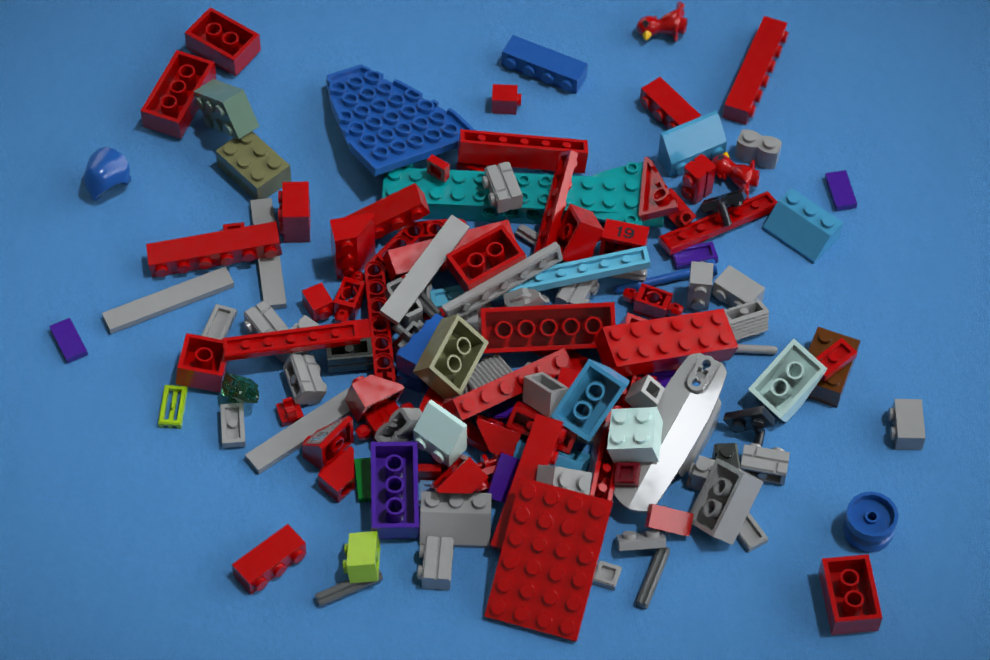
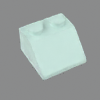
M430 400L413 429L414 442L417 441V447L420 450H426L438 463H444L450 467L467 449V424L433 400Z

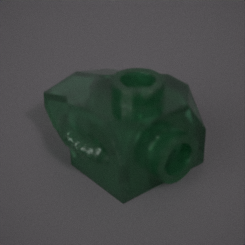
M226 372L222 381L221 394L228 397L227 401L231 403H258L259 385L250 378Z

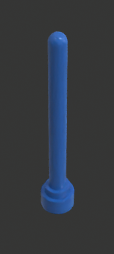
M713 258L704 260L706 263H714L713 276H716L718 272L715 260ZM690 268L646 278L645 281L637 280L616 285L614 291L620 294L624 292L625 288L640 289L642 283L654 286L688 278Z

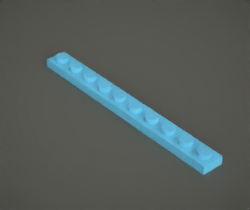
M647 246L556 264L506 293L519 288L542 291L651 268ZM460 285L430 291L431 301L438 309L465 293ZM502 294L491 301L504 299V296Z

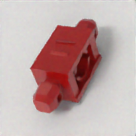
M355 271L351 278L344 276L333 302L335 323L348 321L349 318L352 320L356 319L366 295L364 273Z
M644 283L641 284L638 292L633 288H625L622 295L625 301L634 302V313L652 319L664 318L668 314L670 316L682 315L684 310L682 305L675 302L674 304L672 303L673 293Z
M395 400L364 415L365 425L362 424L355 430L358 440L368 439L371 435L374 441L377 442L374 438L377 430L383 424L388 423L391 415L399 409ZM404 403L400 405V408H414L412 403Z

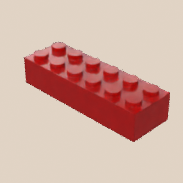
M615 302L477 308L478 333L489 342L483 353L597 348L594 339L601 328L616 325Z
M724 308L605 326L601 328L594 339L602 364L612 368L624 377L678 369L689 355L696 353L711 356L718 362L728 361L738 349V344Z

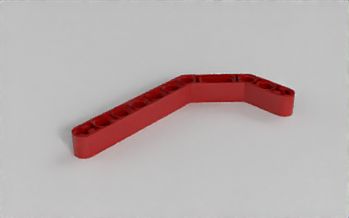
M448 219L415 221L407 224L365 265L364 278L374 376L396 382L390 321L379 314L381 308L387 302L386 282L390 279L383 257L387 250L434 239Z

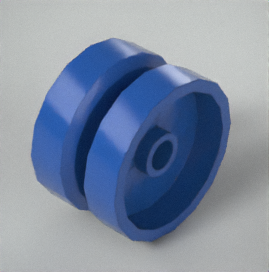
M872 491L863 492L853 497L848 504L842 528L845 539L851 546L860 551L877 552L884 549L893 539L899 514L896 505L882 493Z

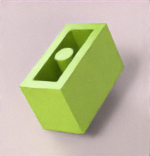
M377 531L349 533L348 543L344 545L345 556L347 557L346 560H343L344 574H348L350 583L378 581L381 547Z

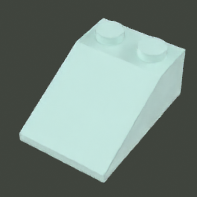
M793 339L748 390L781 420L787 423L806 401L827 368Z

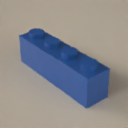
M512 35L502 51L503 66L562 88L565 91L577 94L587 77L588 63Z

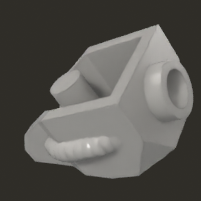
M519 288L503 294L504 307L536 306L550 303L548 297L541 295L535 289Z

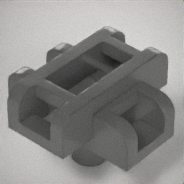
M420 319L417 323L413 320L406 328L400 324L398 326L393 325L391 329L399 335L392 343L395 347L393 350L395 354L409 342L414 333H418L422 329L424 323Z

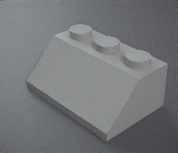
M717 458L690 512L694 514L692 524L709 535L733 545L764 481Z
M421 491L420 544L425 545V537L437 536L439 538L452 537L454 539V547L490 548L492 493L465 494Z

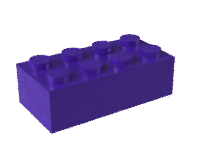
M417 441L371 442V531H377L379 539H419Z

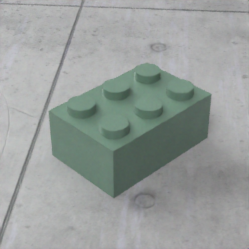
M213 79L193 91L196 96L195 103L204 114L203 120L207 127L237 139L260 127L243 89Z

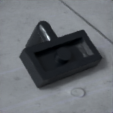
M745 188L706 199L702 202L701 206L704 213L708 211L711 214L719 212L724 227L730 226L732 222L726 206L730 205L733 208L742 205L747 194Z
M764 406L726 412L723 421L735 433L753 430L756 433L754 443L762 446L765 436L764 428L774 426L775 418Z

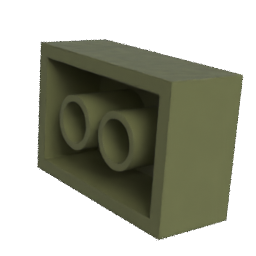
M253 131L240 139L234 137L216 150L217 166L254 200L268 198L282 188V182L291 181L290 165Z
M458 314L442 318L413 373L444 400L461 396L489 342Z

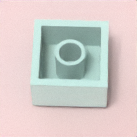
M657 407L611 410L607 450L613 463L659 462L663 420Z

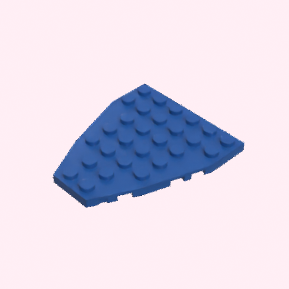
M362 64L327 75L326 84L331 108L350 152L374 176L427 159L432 154L436 156L458 148L460 129L475 130L453 109L449 108L446 111L438 107V101L434 99L432 101L422 98L423 93L397 79L393 82L383 79V73L373 71Z

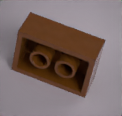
M817 327L808 351L816 358L840 338H843L858 352L861 340ZM855 359L825 382L820 379L808 398L837 408Z

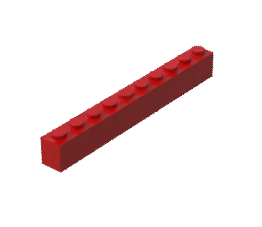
M627 313L620 324L647 319ZM637 375L625 377L630 382L612 409L631 408V405L625 401L631 385L636 382ZM610 411L596 431L588 472L592 473L589 495L612 501L615 487L616 463H613L607 450L611 419Z

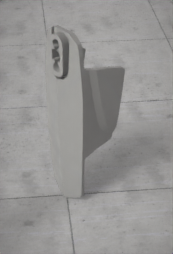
M700 353L691 354L668 382L658 405L655 406L663 420L659 462H639L641 470L638 487H615L613 492L615 498L626 509L647 513L649 504H658L675 476L678 475L682 478L690 470L692 462L696 463L699 455L703 452L718 424L721 409L719 396L727 375V371L722 363L708 355L705 356ZM709 364L710 367L706 368L704 371L703 365ZM695 382H697V383H699L700 385L696 387V386H693L692 384L695 383Z

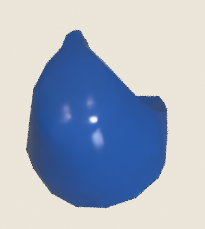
M109 147L99 148L90 156L84 174V183L86 190L90 193L93 200H98L102 193L116 184H129L131 181V176H129L130 166L125 157L117 150Z

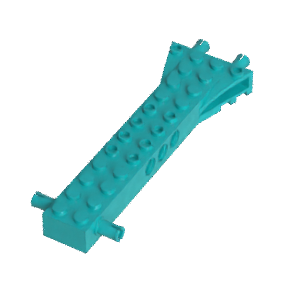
M629 162L625 166L609 169L592 176L572 175V186L567 194V204L562 213L561 220L569 204L592 211L603 229L606 219L647 227L663 228L664 216L645 221L640 219L639 206L643 162ZM414 163L384 173L382 199L416 183L423 191L430 214L422 219H449L453 215L464 221L500 222L509 220V223L541 224L554 175L514 173L523 195V205L519 209H509V211L498 213L495 205H490L488 198L489 189H484L482 184V177L485 175V171L450 170V177L444 183L428 174L427 169L413 168Z

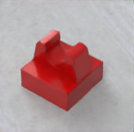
M292 397L282 399L281 403L276 404V410L282 427L292 425L304 417L300 404H295Z

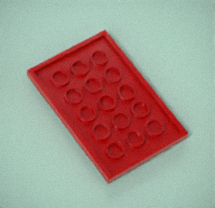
M520 477L484 616L578 641L613 501Z

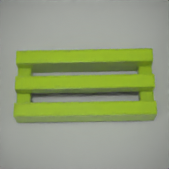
M164 386L158 421L159 428L164 426L173 428V426H177V429H182L188 393L187 386ZM173 391L169 420H167L165 415L169 392ZM181 392L177 420H174L178 393Z

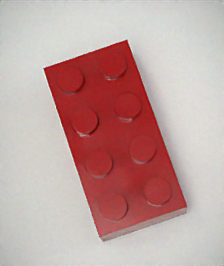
M176 50L140 111L143 127L182 139L199 109L195 103L196 96L193 91L217 78L215 62Z

